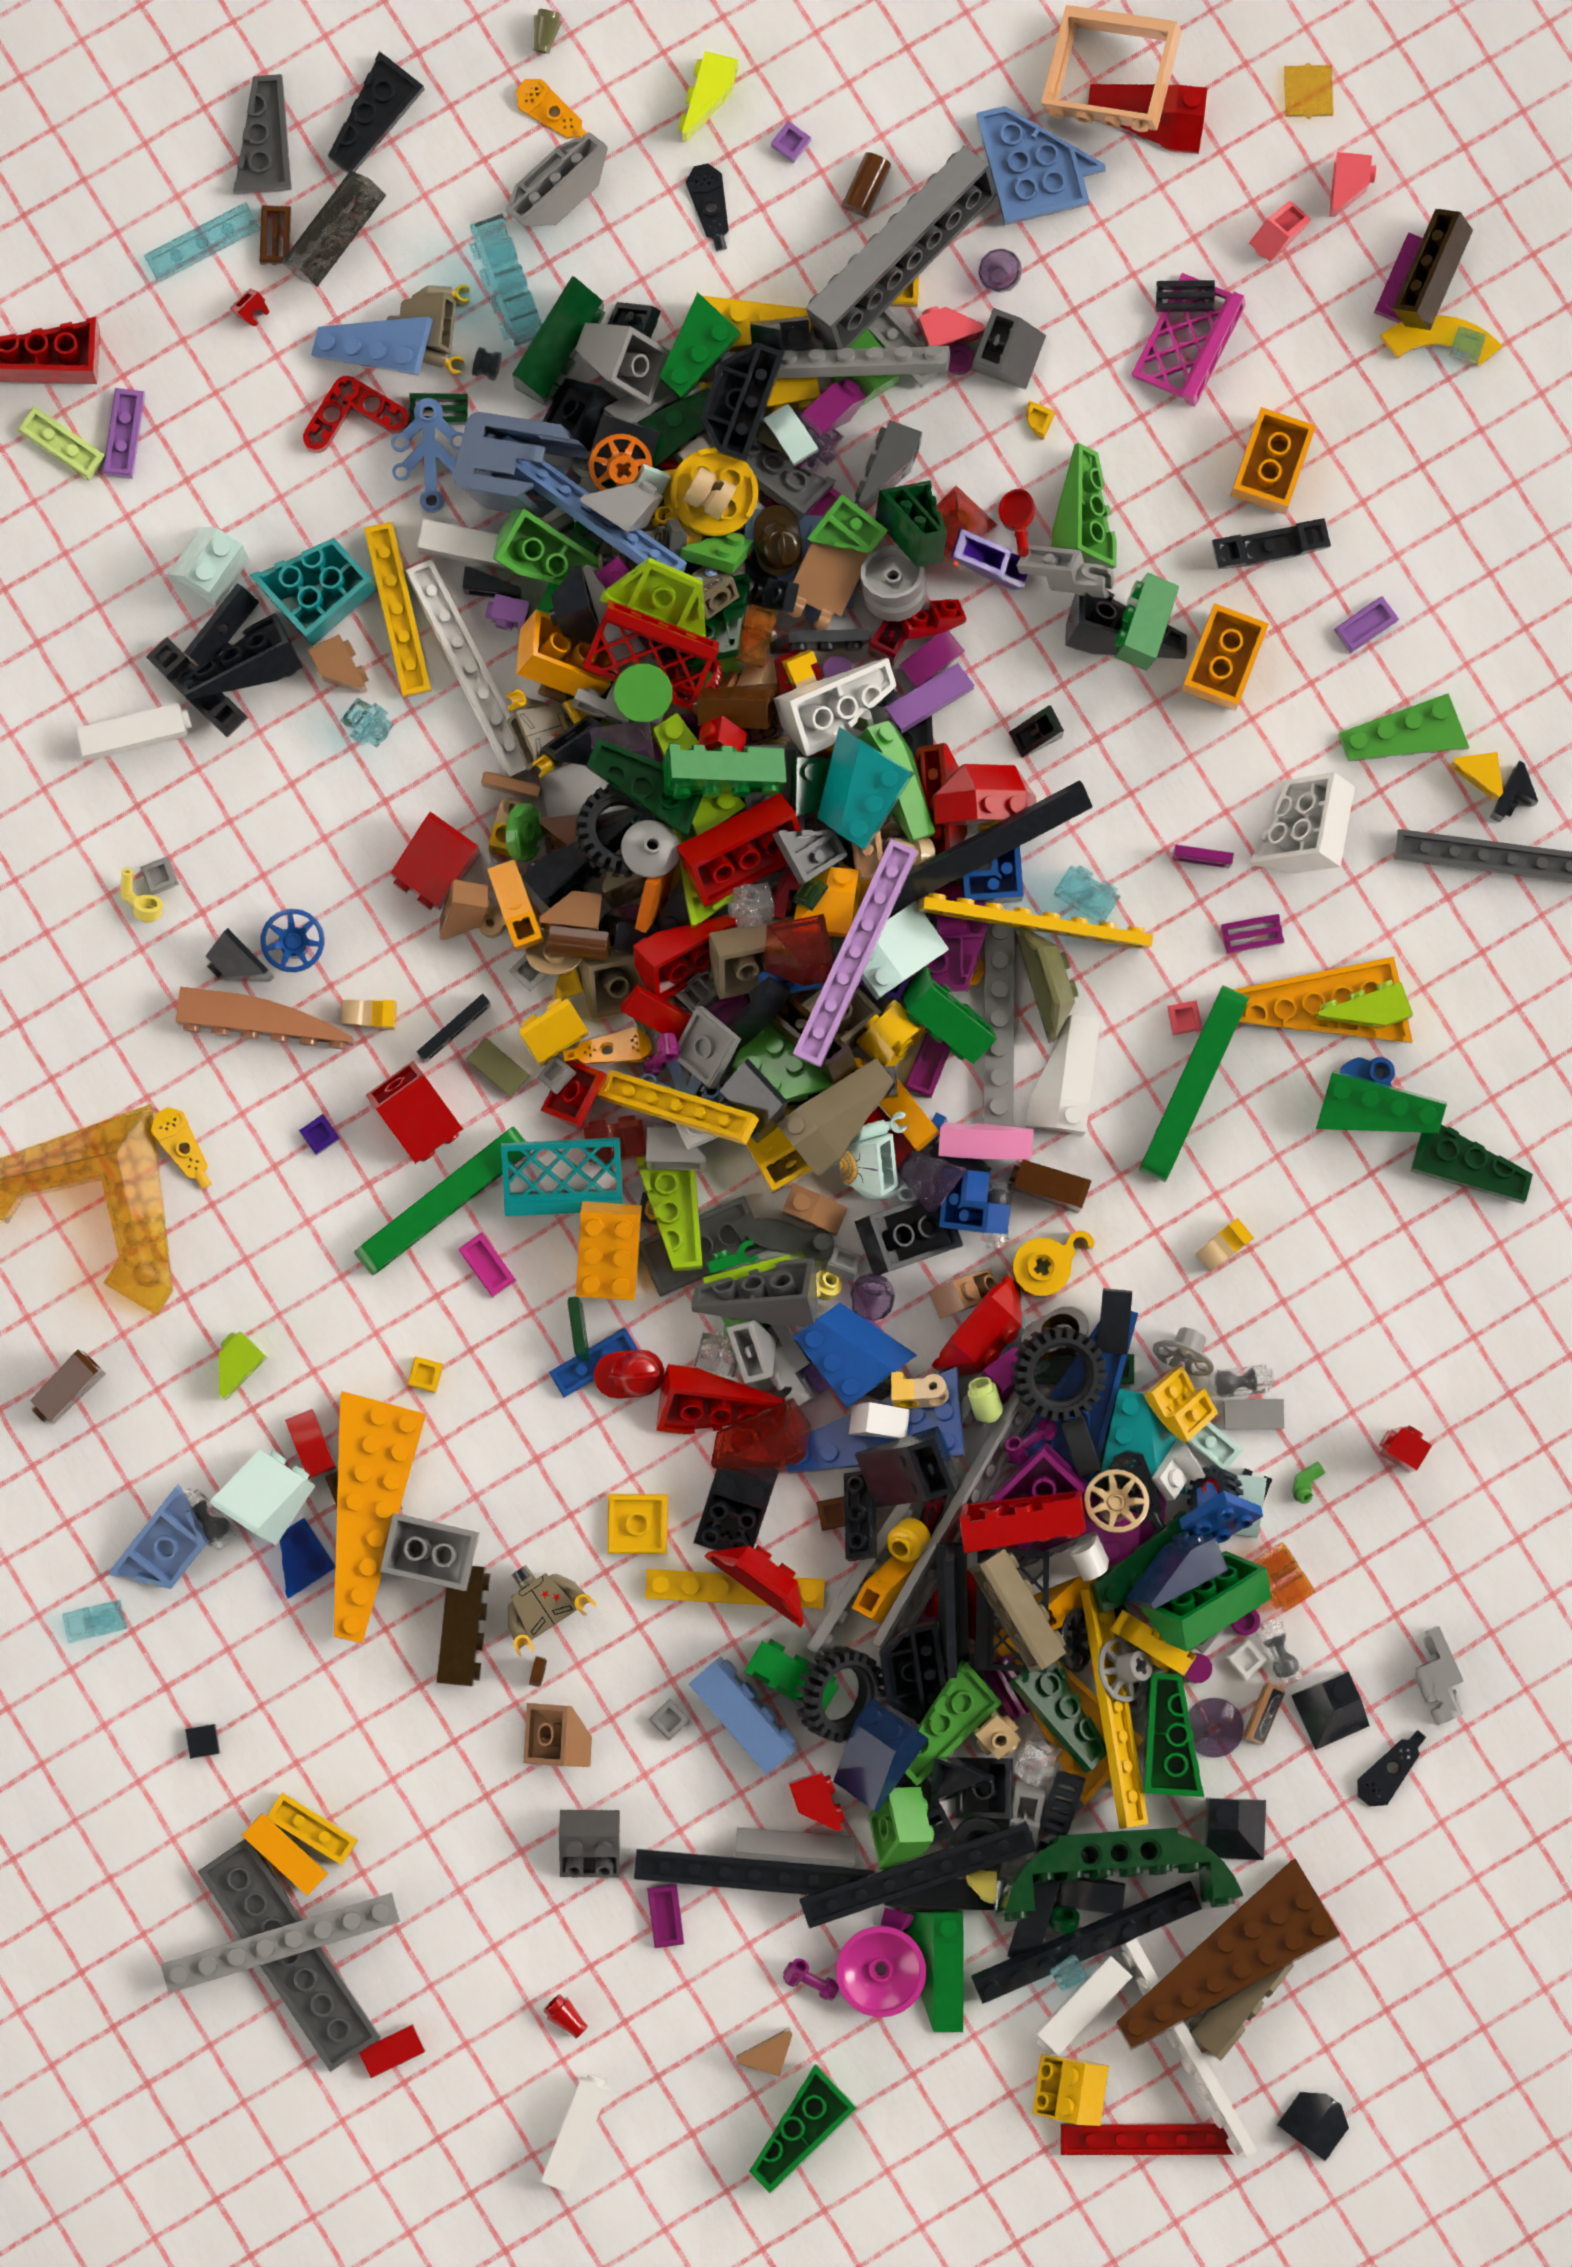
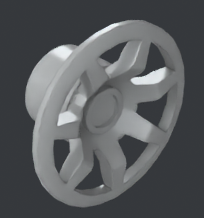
M1182 1327L1178 1330L1174 1341L1162 1340L1154 1343L1153 1353L1163 1363L1167 1364L1166 1358L1174 1356L1170 1360L1169 1366L1176 1367L1181 1361L1185 1362V1370L1188 1374L1195 1376L1210 1375L1214 1370L1212 1361L1202 1353L1206 1337L1197 1330Z
M1122 1637L1110 1639L1102 1647L1098 1658V1673L1101 1683L1112 1698L1121 1702L1135 1700L1141 1695L1147 1679L1151 1676L1152 1662L1150 1657ZM1115 1643H1119V1655L1109 1649ZM1126 1645L1129 1646L1133 1650V1652L1128 1653ZM1105 1655L1110 1661L1115 1663L1114 1667L1104 1669ZM1116 1674L1117 1678L1112 1683L1111 1688L1105 1675ZM1139 1682V1685L1136 1691L1134 1692L1133 1683ZM1124 1683V1689L1128 1696H1121L1117 1693Z

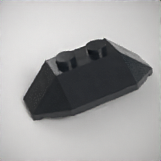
M755 343L719 363L700 416L718 453L743 462L747 461L770 401L785 352Z
M937 1620L907 1626L879 1650L887 1703L915 1720L919 1725L946 1684Z

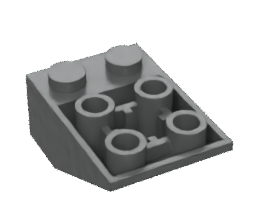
M889 420L887 428L881 426L875 442L877 443L875 447L877 454L871 453L865 468L867 480L866 482L860 481L855 494L856 499L854 503L866 512L878 501L879 490L893 488L911 472L921 446V431Z

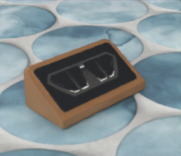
M1268 1682L1264 1683L1243 1733L1244 1738L1260 1745L1265 1743L1284 1698V1689Z

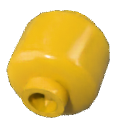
M915 1518L902 1519L889 1532L887 1547L895 1558L904 1562L914 1561L923 1553L931 1539L929 1530L921 1521Z

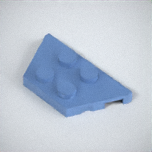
M177 1484L109 1571L111 1576L117 1577L121 1575L134 1578L137 1582H151L159 1587L172 1589L209 1542L180 1485Z

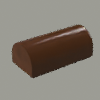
M866 152L841 207L868 219L890 171L891 163L877 154Z
M550 926L547 945L548 955L608 961L611 950L608 932Z

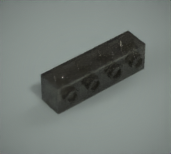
M350 170L282 260V263L300 280L318 287L386 197V194L368 177Z

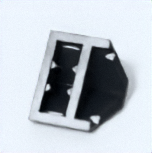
M1299 2092L1276 2124L1325 2161L1349 2129L1342 2105L1325 2093Z

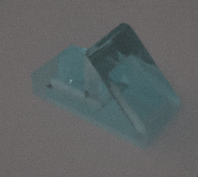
M121 1600L85 1607L62 1614L68 1643L127 1629Z

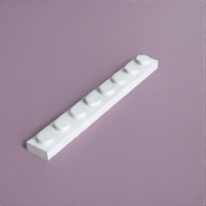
M430 559L407 569L405 575L506 776L513 778L528 771L507 723L511 715L433 560Z
M1134 1938L1120 1946L1123 1951L1120 1955L1127 1968H1133L1138 1977L1135 1980L1141 1993L1146 1995L1160 1982V1979L1139 1942ZM1183 2022L1168 2030L1166 2037L1173 2048L1178 2047L1183 2056L1181 2063L1189 2075L1193 2074L1199 2085L1196 2086L1200 2097L1204 2102L1208 2101L1214 2110L1211 2113L1214 2122L1220 2129L1224 2128L1229 2137L1226 2141L1234 2155L1239 2154L1240 2158L1248 2157L1257 2152L1256 2147L1185 2023Z

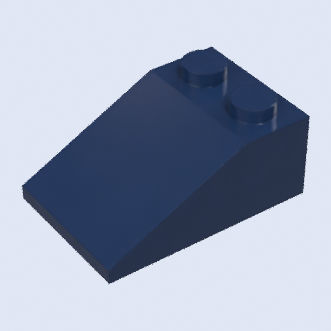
M1189 1531L1174 1535L1172 1537L1173 1541L1162 1547L1126 1596L1127 1604L1155 1609L1227 1571L1228 1569L1216 1538L1204 1536L1202 1533H1189Z
M871 1698L853 1724L833 1782L877 1813L929 1738Z

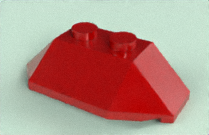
M946 743L918 747L916 757L914 758L935 829L934 835L927 837L934 844L935 856L963 842L968 834L967 825H934L932 795L959 768Z
M962 764L942 787L932 795L934 825L993 826L1037 803L1036 796L1015 765Z
M1006 1275L1001 1283H998L987 1293L941 1350L939 1358H936L931 1365L939 1374L954 1367L958 1368L959 1376L982 1373L983 1369L997 1360L1002 1350L1017 1338L1019 1330L1022 1328L1020 1287L1010 1276Z
M759 1545L755 1549L751 1546H743L706 1553L704 1558L796 1626L802 1627L804 1620L798 1581L793 1578L796 1572L784 1563H781L779 1567L769 1560L772 1555Z

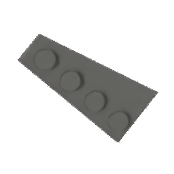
M282 74L253 76L246 125L242 137L241 154L237 166V177L233 189L234 195L292 190Z

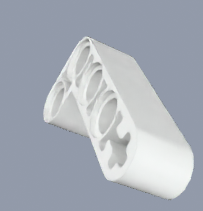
M1096 1532L1082 1535L1046 1550L1050 1551L1049 1588L1080 1575L1083 1581H1089L1101 1576L1108 1569L1109 1558ZM1030 1557L1022 1567L1035 1578L1043 1570V1558ZM1018 1569V1572L1022 1579L1027 1578L1029 1582H1031V1580L1020 1569ZM1043 1575L1037 1580L1042 1587ZM1035 1584L1032 1585L1035 1591L1034 1594L1041 1592Z

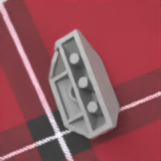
M590 132L584 134L582 138L573 139L557 146L515 185L505 211L522 226L557 225L599 186L608 147Z

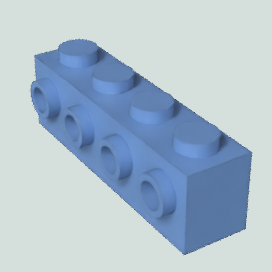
M720 1656L695 1677L689 1685L767 1775L799 1747L795 1743L796 1738L788 1728H782L775 1720L777 1718L775 1712L768 1705L763 1706L756 1698L757 1692L748 1682L744 1683L738 1677V1671L733 1663L728 1659L724 1660Z

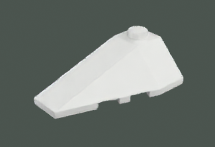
M884 658L799 687L773 698L783 729L804 756H809L832 746L836 741L839 726L845 730L848 727L854 726L858 722L857 719L865 711L873 708L897 685L889 659Z
M1070 1016L1029 1098L1025 1127L1084 1135L1086 1133L1100 1019Z

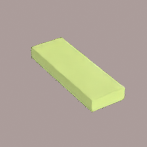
M35 406L17 429L19 433L89 481L105 460L103 453Z

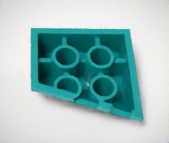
M335 538L301 552V555L292 559L275 563L274 567L250 574V577L311 646H314L378 589L372 578Z
M839 726L817 818L860 848L868 849L915 773Z
M1118 1389L1100 1473L1109 1469L1114 1456L1130 1450L1143 1453L1152 1477L1178 1439L1156 1416L1143 1396L1144 1394ZM1185 1485L1183 1486L1179 1494L1186 1495Z

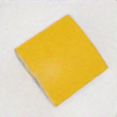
M1183 1365L1171 1369L1143 1395L1160 1421L1183 1443L1188 1442L1218 1414L1205 1388L1195 1390Z

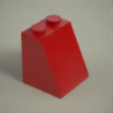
M430 811L390 872L392 877L395 878L393 884L405 893L409 890L419 896L417 901L429 910L434 906L440 911L445 904L453 879L462 881L480 857L481 852L476 843Z
M414 1061L366 1094V1097L415 1164L419 1161L424 1162L430 1159L435 1154V1149L442 1144H450L456 1140L459 1132L463 1130Z

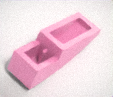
M944 1122L940 1127L938 1156L973 1159H1031L1034 1129L981 1123L966 1125Z

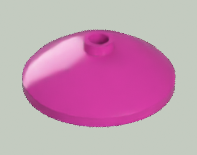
M874 1926L854 1934L842 1947L836 1964V1979L844 1999L857 2011L873 2017H889L905 2011L918 1999L925 1984L926 1965L919 1946L909 1935L893 1927ZM884 1964L887 1967L886 1972L883 1974L877 1973L875 1971L876 1965Z

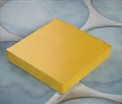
M608 1494V1554H667L668 1494Z

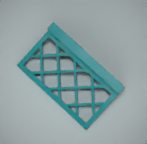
M620 1138L501 1143L505 1216L581 1213L583 1201L623 1204ZM614 1146V1156L607 1164L595 1155L601 1147ZM572 1148H580L587 1154L578 1165L565 1156ZM549 1149L557 1157L548 1166H545L536 1158V1155L541 1150ZM508 1151H521L528 1158L517 1168L508 1161ZM590 1158L602 1167L593 1178L581 1170ZM560 1160L573 1169L563 1180L551 1171ZM531 1161L543 1170L534 1181L521 1172ZM614 1163H615V1171L610 1168ZM509 1169L513 1171V1173L510 1175V1177H509ZM607 1171L616 1179V1188L604 1189L597 1181ZM576 1173L588 1182L582 1190H574L567 1184ZM547 1174L558 1183L553 1191H544L537 1185ZM517 1175L529 1185L523 1192L510 1193V1183Z

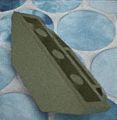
M1022 926L1015 929V936L1048 1043L1055 1041L1075 1004L1074 998L1078 997L1077 987L1074 980L1069 981L1066 969H1070L1066 953H1060L1058 945Z

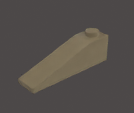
M876 1058L799 1106L778 1122L777 1125L818 1177L842 1159L847 1151V1147L854 1137L858 1136L863 1128V1124L872 1111H875L894 1084V1080Z
M1292 1963L1210 2007L1203 2014L1199 2013L1194 2016L1188 2024L1191 2027L1189 2032L1192 2037L1221 2061L1246 2029L1243 2025L1245 2020L1250 2021L1253 2017L1257 2016L1264 2004L1262 1999L1265 1996L1269 1998L1294 1967V1964Z

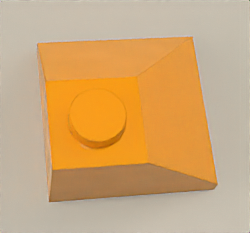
M829 867L807 881L806 885L802 886L801 891H799L792 932L846 938L857 910L860 894L859 870ZM828 886V889L813 911L799 907L805 900Z

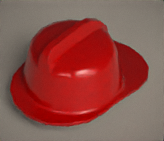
M649 1350L619 1351L606 1354L598 1361L594 1369L593 1378L599 1391L609 1398L644 1397L654 1393L660 1387L664 1377V1367L659 1357Z

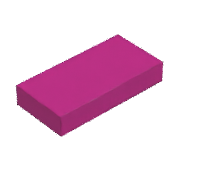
M482 1232L458 1249L492 1298L517 1281Z

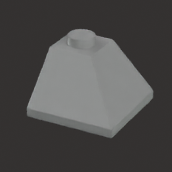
M638 481L583 495L580 501L626 532H631L647 527L663 496L656 492L657 488L651 483Z

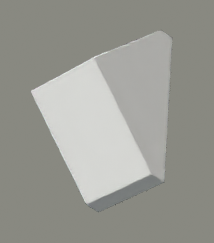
M871 1402L853 1404L849 1434L894 1439L906 1437L910 1410Z

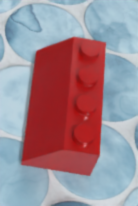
M781 793L676 846L682 866L704 907L788 865L772 834L781 830H786V832L801 831L796 812Z

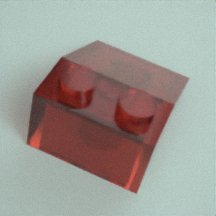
M791 1398L716 1433L711 1465L714 1469L782 1468L788 1464H797L806 1457L811 1424L794 1398Z

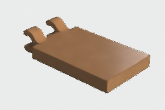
M811 541L792 580L793 583L800 584L794 612H787L786 614L797 619L801 616L807 604L820 611L812 627L818 630H826L832 615L842 616L860 578L861 565L871 553Z

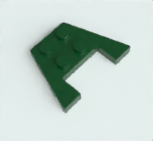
M749 573L732 576L740 597L708 620L705 619L706 637L719 642V651L715 661L739 656L750 589ZM666 646L673 658L677 659L678 656L675 649ZM693 657L686 660L685 664L687 667L704 664L706 661Z

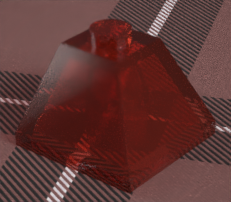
M957 486L936 505L938 512H941L947 531L944 555L958 567L960 563L954 560L951 554L959 529H964L986 539L998 525Z
M824 914L766 924V972L801 986L826 982L833 966V957Z

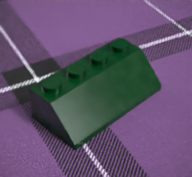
M574 276L568 281L512 373L515 389L544 406L549 399L553 401L561 388V385L558 383L563 375L568 376L575 366L576 361L573 360L577 354L575 348L584 324H601L606 313L603 311V300Z

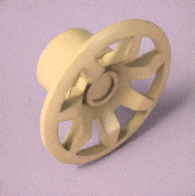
M1112 1469L1101 1472L1090 1481L1085 1491L1084 1504L1089 1518L1096 1526L1108 1532L1124 1533L1142 1523L1149 1509V1496L1146 1487L1137 1476L1125 1470ZM1114 1475L1129 1478L1130 1481L1122 1489H1117ZM1108 1476V1491L1094 1486L1099 1480ZM1134 1484L1141 1490L1143 1499L1129 1498L1128 1493ZM1091 1492L1101 1498L1099 1505L1091 1508L1090 1505ZM1143 1505L1141 1515L1135 1519L1129 1511L1130 1507ZM1099 1513L1104 1520L1109 1522V1525L1100 1521L1095 1514ZM1124 1518L1131 1523L1124 1527L1114 1526L1116 1522Z

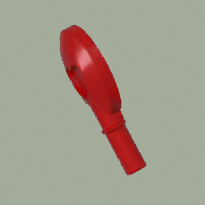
M1014 489L1002 497L998 507V514L1004 527L1015 531L1014 537L1016 538L1018 555L1026 557L1029 555L1026 527L1029 526L1034 518L1035 503L1029 492L1023 489Z

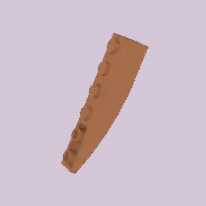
M180 987L176 1022L179 1025H183L182 1030L200 1032V1028L212 1029V1034L229 1036L230 1031L241 1032V1037L258 1039L259 1035L271 1036L270 1040L275 1042L287 1043L288 1038L300 1039L299 1044L317 1046V1041L327 1042L329 1047L334 1049H346L347 1045L354 1046L355 1040L351 1035L300 1010L270 1000L239 993Z

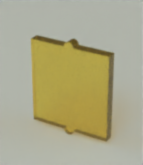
M1306 63L1305 66H1284L1285 117L1306 116L1307 119H1311L1312 116H1333L1332 65H1311Z

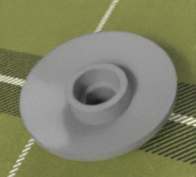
M644 820L632 825L626 831L621 842V854L625 864L631 871L642 877L657 878L669 873L675 867L679 859L676 846L680 844L676 834L670 827L659 821ZM650 841L655 842L657 849H649L647 843Z

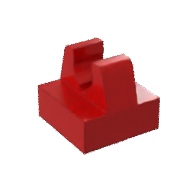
M251 288L230 307L237 317L252 326L258 325L257 321L253 318L255 310H260L266 316L269 314V309L264 302L265 299L258 291Z

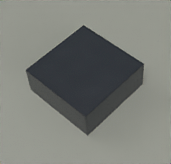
M216 1724L185 1729L190 1759L221 1753Z

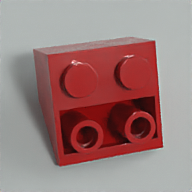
M819 1771L788 1782L800 1814L835 1831L843 1830L841 1823L845 1822L846 1819L840 1803L835 1805L833 1803L831 1794L836 1793L830 1775L824 1776L823 1772Z

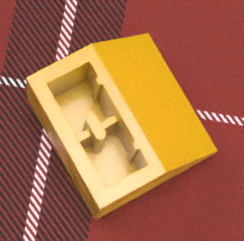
M558 998L545 1007L546 1013L538 1018L535 1014L521 1023L522 1028L518 1030L521 1039L540 1067L589 1035L586 1026L568 998L564 1001Z
M1041 2054L1032 2114L1077 2125L1100 2126L1109 2065Z

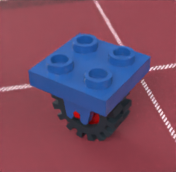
M1209 1466V1468H1202L1205 1474L1204 1478L1190 1481L1189 1485L1193 1486L1192 1490L1187 1489V1495L1191 1496V1498L1187 1499V1504L1191 1505L1189 1508L1190 1512L1179 1518L1181 1529L1193 1534L1202 1533L1204 1536L1215 1537L1219 1544L1229 1540L1232 1535L1240 1530L1252 1526L1253 1522L1263 1517L1261 1506L1239 1497V1495H1243V1489L1239 1488L1242 1486L1240 1480H1237L1238 1476L1220 1467Z

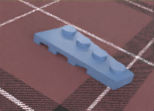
M426 316L321 326L317 329L311 355L320 359L419 376L433 319Z

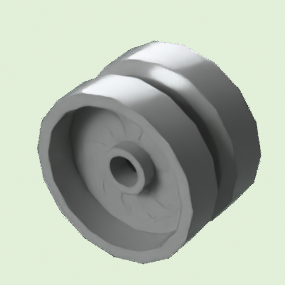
M897 545L878 548L866 557L861 565L860 575L863 600L866 608L875 617L885 621L905 620L919 612L926 601L925 568L916 567Z

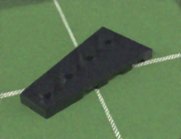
M379 51L375 58V64L371 72L368 73L364 86L351 107V113L346 123L343 124L328 154L329 160L352 177L425 90L424 85Z

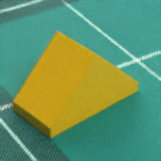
M1498 752L1456 757L1449 766L1495 802L1503 794Z

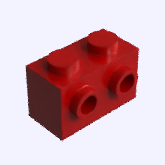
M1410 1425L1407 1427L1401 1426L1394 1430H1388L1379 1443V1446L1383 1447L1379 1454L1410 1473L1419 1469L1432 1445L1422 1439L1424 1434Z

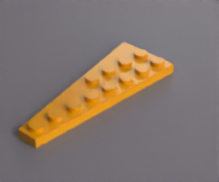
M344 1391L340 1395L334 1637L363 1644L382 1576L380 1570L393 1513L399 1514L426 1414Z

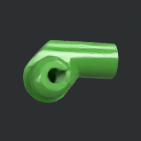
M1318 1461L1294 1477L1292 1493L1294 1499L1302 1504L1309 1503L1312 1500V1481L1325 1474L1323 1467Z

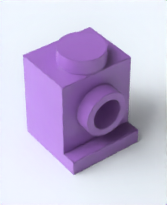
M495 594L494 602H488L485 618L491 619V622L496 623L495 626L503 630L512 631L513 627H516L520 634V628L529 618L530 601Z

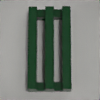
M409 393V424L415 419L414 408L416 402L425 398H432L438 402H462V405H441L443 412H462V417L443 416L442 418L449 425L466 424L468 419V394ZM427 407L423 412H434V410Z
M569 1297L567 1304L574 1353L580 1362L590 1360L583 1304L579 1297Z

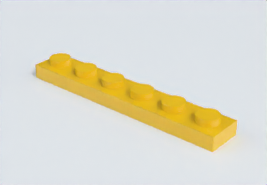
M393 522L366 527L364 531L403 698L432 692Z
M610 1070L597 1094L603 1101L743 1145L747 1144L759 1121L755 1114Z
M647 1569L645 1599L769 1606L726 1573ZM793 1577L798 1581L801 1607L823 1609L825 1579Z

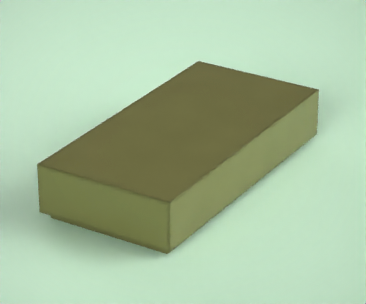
M486 1037L466 1058L470 1064L510 1098L530 1077L525 1070Z

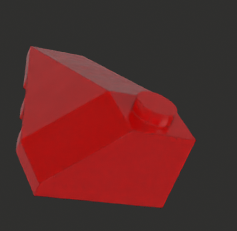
M1090 84L1088 105L1148 114L1155 84ZM1169 84L1158 130L1148 129L1147 132H1139L1132 129L1131 126L1120 125V127L1137 134L1136 136L1144 140L1149 139L1158 143L1162 148L1169 151L1199 154L1208 88Z
M745 910L705 920L693 928L688 924L660 931L648 938L641 939L637 944L633 945L634 965L646 990L664 1000L681 992L688 986L685 982L697 971L702 974L709 968L707 966L711 961L709 955V933L749 925L751 913Z
M668 1364L660 1389L656 1431L686 1435L695 1434V1429L703 1428L723 1431L722 1426L739 1425L742 1428L778 1425L785 1406V1400L696 1367Z

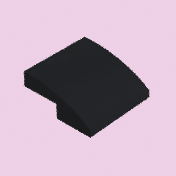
M603 413L585 470L589 471V458L594 447L602 439L614 434L623 433L638 438L647 447L653 459L661 431ZM625 439L613 440L619 452H624L631 442ZM609 443L599 450L597 456L606 458L612 456ZM635 444L631 455L633 459L645 458L643 450ZM595 461L594 471L596 474L602 475L607 471V466Z

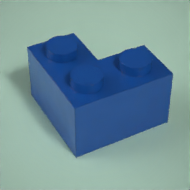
M1020 846L990 861V870H975L963 875L961 880L964 898L972 899L974 902H1022L1024 892Z
M945 1168L939 1227L981 1233L1008 1234L1010 1205L987 1202L990 1172Z

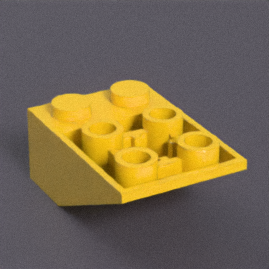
M786 1109L785 1117L793 1112L794 1109ZM779 1127L758 1144L750 1137L745 1145L772 1194L813 1172Z

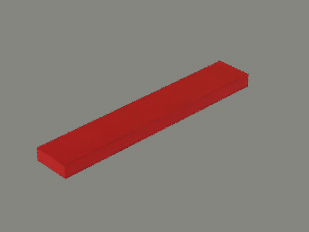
M1216 2123L1101 2124L1100 2126L1060 2124L1061 2155H1234L1226 2140L1229 2137L1224 2128L1220 2129Z

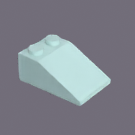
M916 901L887 920L861 977L876 1000L949 950L923 912H917L918 904Z

